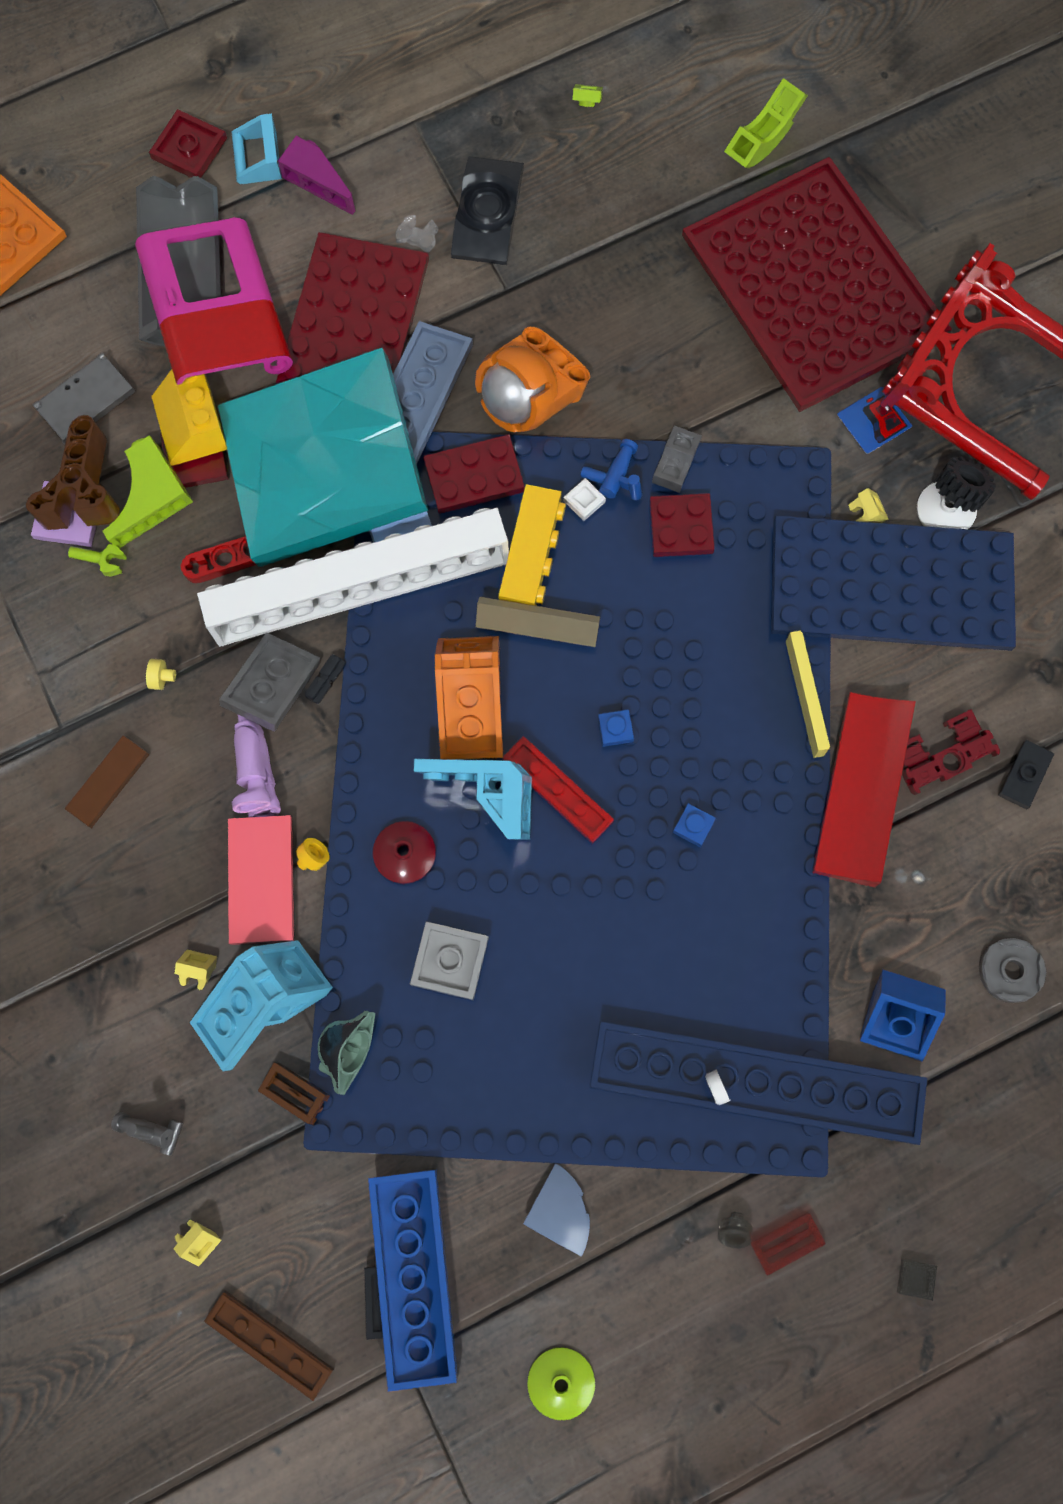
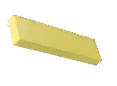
M801 630L789 633L786 646L813 758L822 757L829 750L830 744L803 633Z

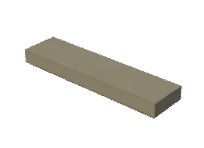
M479 597L476 615L477 628L596 647L600 616Z

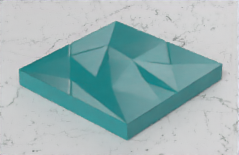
M383 348L218 405L250 558L258 567L428 511L390 361Z

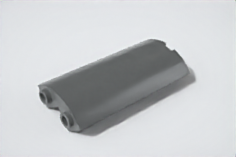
M152 176L136 187L137 239L149 232L218 221L217 187L198 176L191 177L178 187L164 181L162 178ZM219 235L167 245L184 301L191 303L221 297ZM137 253L139 340L165 346Z

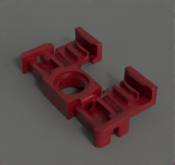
M972 709L943 723L944 727L948 726L949 729L952 728L955 731L957 737L955 741L959 743L929 758V751L925 753L920 744L924 742L920 734L908 740L907 747L915 744V741L918 743L906 750L904 767L907 766L908 768L902 771V776L912 794L921 793L919 788L937 779L943 782L973 768L972 762L990 753L992 757L1000 754L998 745H993L991 739H993L992 733L989 730L979 733L982 729ZM965 717L967 718V720H965V721H963V722H961V723H959V724H957V725L954 726V724H956V723H958V722L964 720L963 718H965ZM946 754H953L958 759L959 763L955 771L945 768L943 758Z

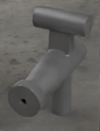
M119 1112L113 1117L111 1127L116 1132H126L129 1137L160 1147V1153L172 1156L183 1123L170 1120L168 1128L146 1120L130 1118L128 1114Z

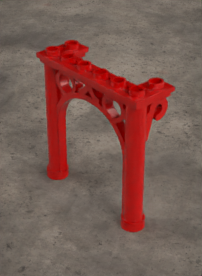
M989 243L982 253L976 250L968 263L964 264L956 275L955 280L958 281V284L955 288L950 286L940 300L944 304L942 309L938 310L936 308L926 322L930 326L926 333L921 331L911 345L915 349L911 356L909 354L905 355L897 367V373L894 377H891L883 388L882 393L885 394V397L880 405L884 408L887 405L891 408L894 405L898 406L1021 489L1022 495L1033 500L1044 488L1050 475L973 424L959 408L953 391V369L961 349L971 338L991 329L1005 328L1021 332L1063 360V326L1024 300L1011 286L1016 277L1014 270L1004 262L992 261L997 253L993 251L995 246ZM967 305H975L980 309L982 313L981 322L972 323L965 318L964 310ZM992 309L1004 317L992 318ZM954 316V322L960 331L957 333H947L944 330ZM936 345L941 354L940 361L936 359L925 361ZM925 370L935 371L940 377L941 386L931 378L922 376ZM940 396H942L944 405L938 400Z

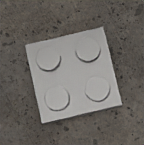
M426 922L410 985L474 1001L489 936Z

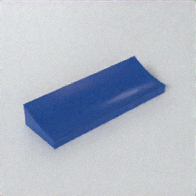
M437 1169L368 1178L388 1392L457 1383L458 1373Z

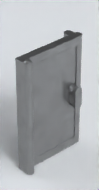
M102 352L98 357L32 405L62 439V443L65 444L70 423L75 418L81 415H88L96 422L135 393V389L131 387Z

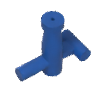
M623 439L620 444V451L611 463L607 473L584 466L581 471V478L601 483L599 492L607 498H615L619 488L622 487L630 491V496L633 500L641 499L642 490L639 476L631 475L629 478L625 477L632 454L636 453L638 445L630 439Z

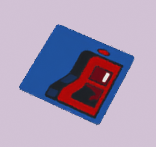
M884 387L878 388L837 414L866 454H869L912 427V424L898 406L894 405L891 408L887 405L884 408L880 405L885 397V394L882 393Z

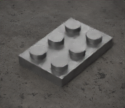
M266 632L219 699L220 706L275 732L320 665V657Z

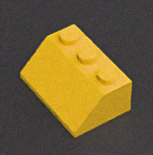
M171 369L152 395L170 465L174 466L227 450L225 437L206 375L188 377L183 381V384L177 385Z

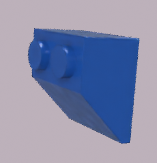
M882 970L872 992L860 1041L923 1061L945 1016L946 990Z

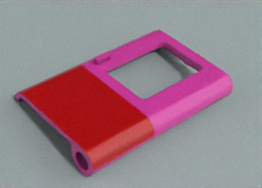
M233 217L225 220L149 232L138 237L135 246L177 385L183 384V381L188 377L263 363L265 371L270 374H280L290 369L293 361L248 224L244 219ZM222 235L241 292L191 303L184 301L167 245ZM275 361L276 366H272L271 363Z

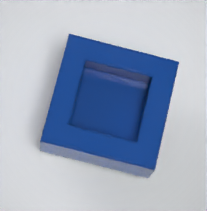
M629 710L598 714L603 747L634 742Z
M688 803L673 833L701 848L716 818Z

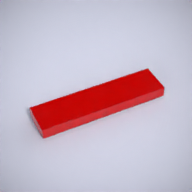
M524 736L503 756V761H512L520 764L532 777V788L592 844L614 822V819Z

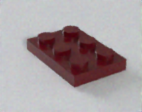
M509 434L424 456L439 514L523 493L525 490Z

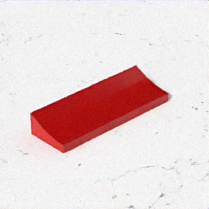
M849 693L812 873L874 888L881 883L916 701L886 699Z

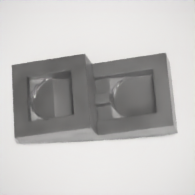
M674 426L654 473L652 483L680 493L702 435Z

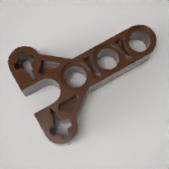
M88 415L78 416L70 423L59 473L41 491L33 493L26 502V508L29 513L46 530L67 529L73 510L87 526L110 524L116 520L120 513L118 504L103 486L98 485L107 438L92 417Z

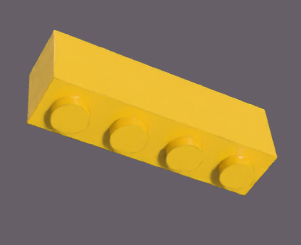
M526 484L499 592V600L537 606V603L543 604L546 586H542L544 576L550 575L553 561L552 558H548L550 548L556 549L559 531L555 530L557 520H563L566 503H561V491Z

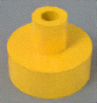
M315 838L305 839L296 850L299 859L297 865L302 870L307 868L314 871L320 870L330 858L325 845Z

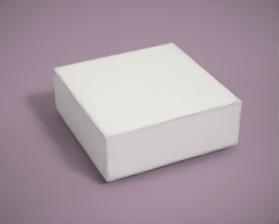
M585 478L564 496V502L585 521L606 502V498Z

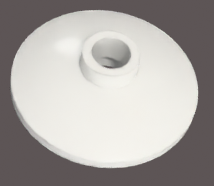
M937 482L923 490L917 502V515L923 526L967 530L972 526L977 510L975 512L970 510L965 512L962 511L961 506L958 509L955 507L948 508L945 505L946 496H940L938 493L940 489H936L935 485Z

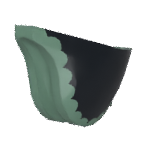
M364 1011L354 1019L332 1022L320 1035L318 1041V1056L321 1061L319 1070L331 1076L334 1091L337 1094L345 1095L366 1059L372 1040L376 1014L374 1012Z

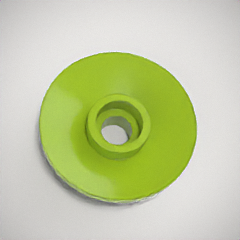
M564 1347L549 1349L542 1353L530 1368L527 1382L528 1393L533 1405L546 1417L555 1420H569L584 1412L591 1403L595 1391L594 1373L586 1358L577 1351ZM559 1379H563L568 1383V1388L564 1392H559L555 1388V1383Z

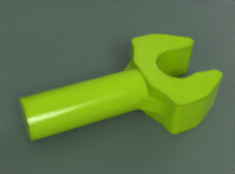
M108 544L102 552L71 546L68 551L70 558L99 564L103 575L110 577L121 574L122 570L119 566L109 564V561L112 558L127 559L126 555L116 545Z

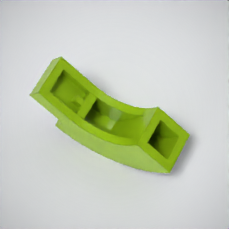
M783 78L760 114L747 126L739 127L724 152L745 168L753 167L761 162L794 124L793 118L808 95Z

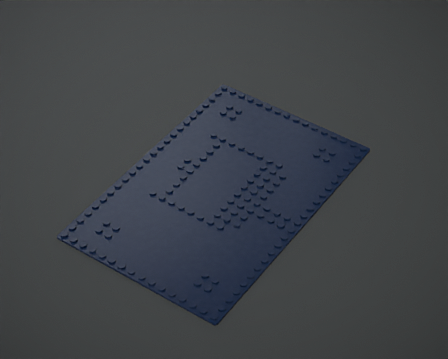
M432 432L417 463L431 525L442 524L446 519L455 516L461 518L470 516L482 508H489L490 510L498 508L510 551L524 492L439 514L424 461V456L504 435ZM510 435L524 486L528 484L561 491V503H565L564 496L584 480V478H581V471L584 466L608 472L611 463L620 451V444L623 440ZM632 440L638 445V449L635 454H632L625 477L629 478L631 475L639 476L642 490L641 499L633 500L630 496V491L620 487L615 498L605 497L606 502L585 521L566 504L563 520H557L555 530L559 531L556 549L550 548L548 558L553 559L549 576H544L542 586H546L543 604L537 603L539 607L600 616L596 647L477 628L476 615L479 597L499 600V592L506 565L348 610L344 657L346 665L343 669L328 847L330 858L327 862L318 968L333 988L327 996L315 1003L309 1082L330 1095L327 1101H324L321 1113H317L315 1117L317 1120L314 1125L305 1122L303 1144L307 1150L803 1177H825L828 1174V1129L590 1088L600 1022L829 1061V877L812 873L830 786V748L824 756L813 758L786 646V640L789 635L771 634L774 518L777 515L831 519L830 449L820 447L699 443L679 493L652 483L667 441ZM588 480L599 491L602 484ZM710 493L714 553L653 557L650 497ZM369 531L355 535L354 548L363 542L373 543ZM499 636L503 756L524 736L614 819V822L593 844L533 788L531 790L530 840L507 839L478 802L477 782L455 780V775H449V781H430L423 779L422 773L414 772V759H440L435 679V651L438 638ZM803 636L830 744L831 638ZM629 710L634 742L603 747L598 714ZM502 758L455 759L503 761ZM501 782L496 783V788L499 789ZM688 803L716 818L701 848L673 833ZM402 821L413 822L424 827L432 836L436 848V857L431 870L422 879L409 884H399L386 879L376 868L373 859L374 843L381 831L393 823ZM406 845L400 846L397 851L398 854L401 856L406 855L409 852V847ZM426 922L489 936L474 1001L410 985ZM364 1011L374 1012L376 1014L372 1040L366 1059L345 1095L337 1094L334 1091L331 1076L319 1070L321 1061L318 1056V1041L320 1035L332 1022L354 1019ZM308 1092L307 1097L315 1101L317 1097ZM307 1106L306 1112L308 1113L311 1108Z

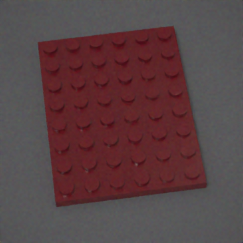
M830 156L683 228L682 231L683 238L799 412L901 361L906 354L911 356L915 350L911 345L921 331L927 332L930 326L926 322L937 308ZM948 324L944 331L951 333V326Z

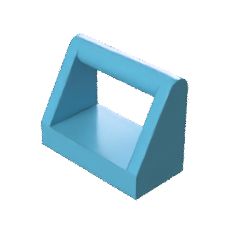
M272 113L259 115L232 131L237 183L248 184L282 179L278 164L277 131ZM263 138L265 159L246 168L244 140Z

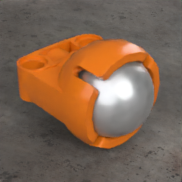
M527 327L521 335L485 357L476 371L475 386L477 393H482V407L497 425L510 432H527L542 425L570 403L578 402L582 398L588 384L590 372L574 355L543 330L537 327Z

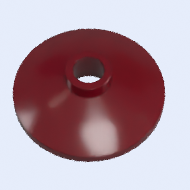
M408 821L396 822L387 826L378 835L373 847V859L378 871L386 879L399 884H409L422 879L431 870L436 857L435 843L430 833L419 824ZM402 845L409 847V852L404 856L399 855L397 852L398 848Z

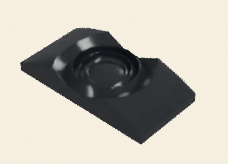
M468 157L462 180L459 208L455 217L451 258L507 265L524 163Z

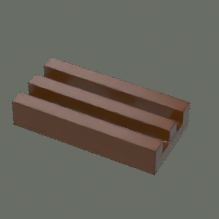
M277 1062L273 1063L258 1089L260 1093L310 1125H314L317 1120L315 1118L317 1113H321L324 1101H327L330 1095ZM277 1073H280L281 1075H283L293 1083L297 1084L313 1096L317 1097L316 1100L313 1101L312 1099H310L303 1093L299 1092L283 1080L276 1077ZM273 1083L310 1107L309 1112L307 1113L269 1088Z

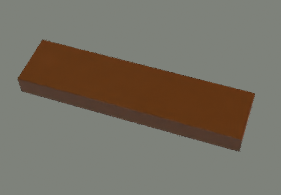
M227 1291L222 1293L204 1320L206 1324L312 1401L315 1400L334 1370L330 1365Z

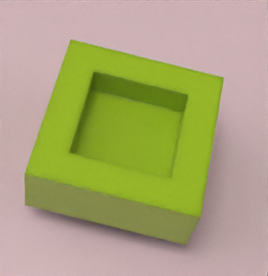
M576 84L573 88L572 100L579 101L578 105L594 107L595 102L600 103L602 100L603 87Z

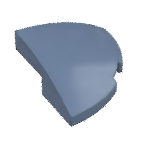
M555 1163L523 1224L582 1257L589 1236V1214L586 1213L581 1188L575 1179L558 1164Z

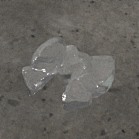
M416 215L404 217V222L398 226L395 233L396 242H408L411 245L420 246L425 252L431 251L435 246V233H438V227L434 221L430 220L424 229L421 230L415 227Z

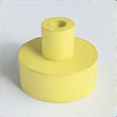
M149 660L146 670L148 689L163 690L166 681L175 682L176 670L167 669L165 660Z

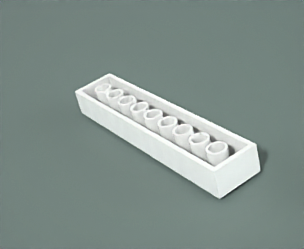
M482 508L470 516L463 518L458 516L451 517L442 524L435 526H419L414 532L403 535L399 533L391 534L379 542H363L356 545L354 549L343 552L340 550L331 551L325 557L315 560L303 559L296 562L294 566L284 569L280 567L267 570L265 574L256 577L243 576L238 578L235 583L228 585H212L207 587L205 591L197 593L206 628L220 647L266 634V632H273L506 565L509 555L508 540L498 508L491 510L489 508Z

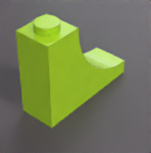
M150 435L136 440L130 448L124 451L129 460L132 474L130 495L120 515L103 530L107 540L118 548L123 547L193 503V500L160 446Z

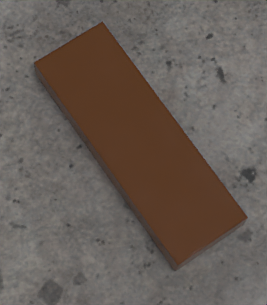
M122 736L65 807V810L92 828L148 758L149 754L128 738Z

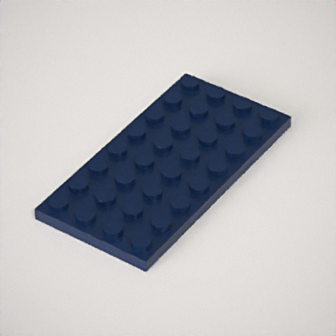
M776 515L773 521L771 634L789 635L790 632L801 630L803 636L1012 651L1016 647L1014 533Z

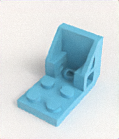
M414 759V772L422 773L423 779L449 781V775H455V780L477 782L478 802L506 838L530 840L532 777L520 764L512 761ZM497 782H501L499 789L496 788Z
M298 940L253 946L236 957L192 1018L190 1024L223 1072L232 1070L265 1026L284 1023L327 996L333 987Z

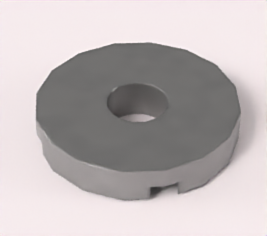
M1010 938L1002 939L986 949L981 956L979 973L981 982L987 992L998 1000L1017 1003L1027 1001L1041 990L1045 982L1046 968L1044 959L1030 943ZM1008 962H1014L1019 966L1020 976L1018 979H1011L1006 975L1005 966Z

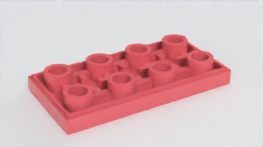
M291 815L228 819V920L230 945L294 941L293 835Z

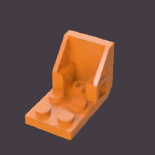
M499 636L438 638L435 651V679L440 759L503 758Z

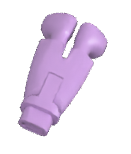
M238 715L239 723L235 724L234 734L237 767L236 784L247 791L238 794L233 799L232 810L237 813L248 812V818L278 816L281 808L274 789L276 783L271 770L264 732L259 724Z

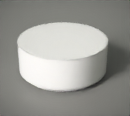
M717 1069L707 1073L705 1078L716 1104L720 1106L729 1102L730 1099Z

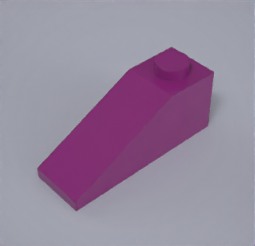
M295 136L278 160L282 178L353 215L355 206L352 194L324 153L313 141Z

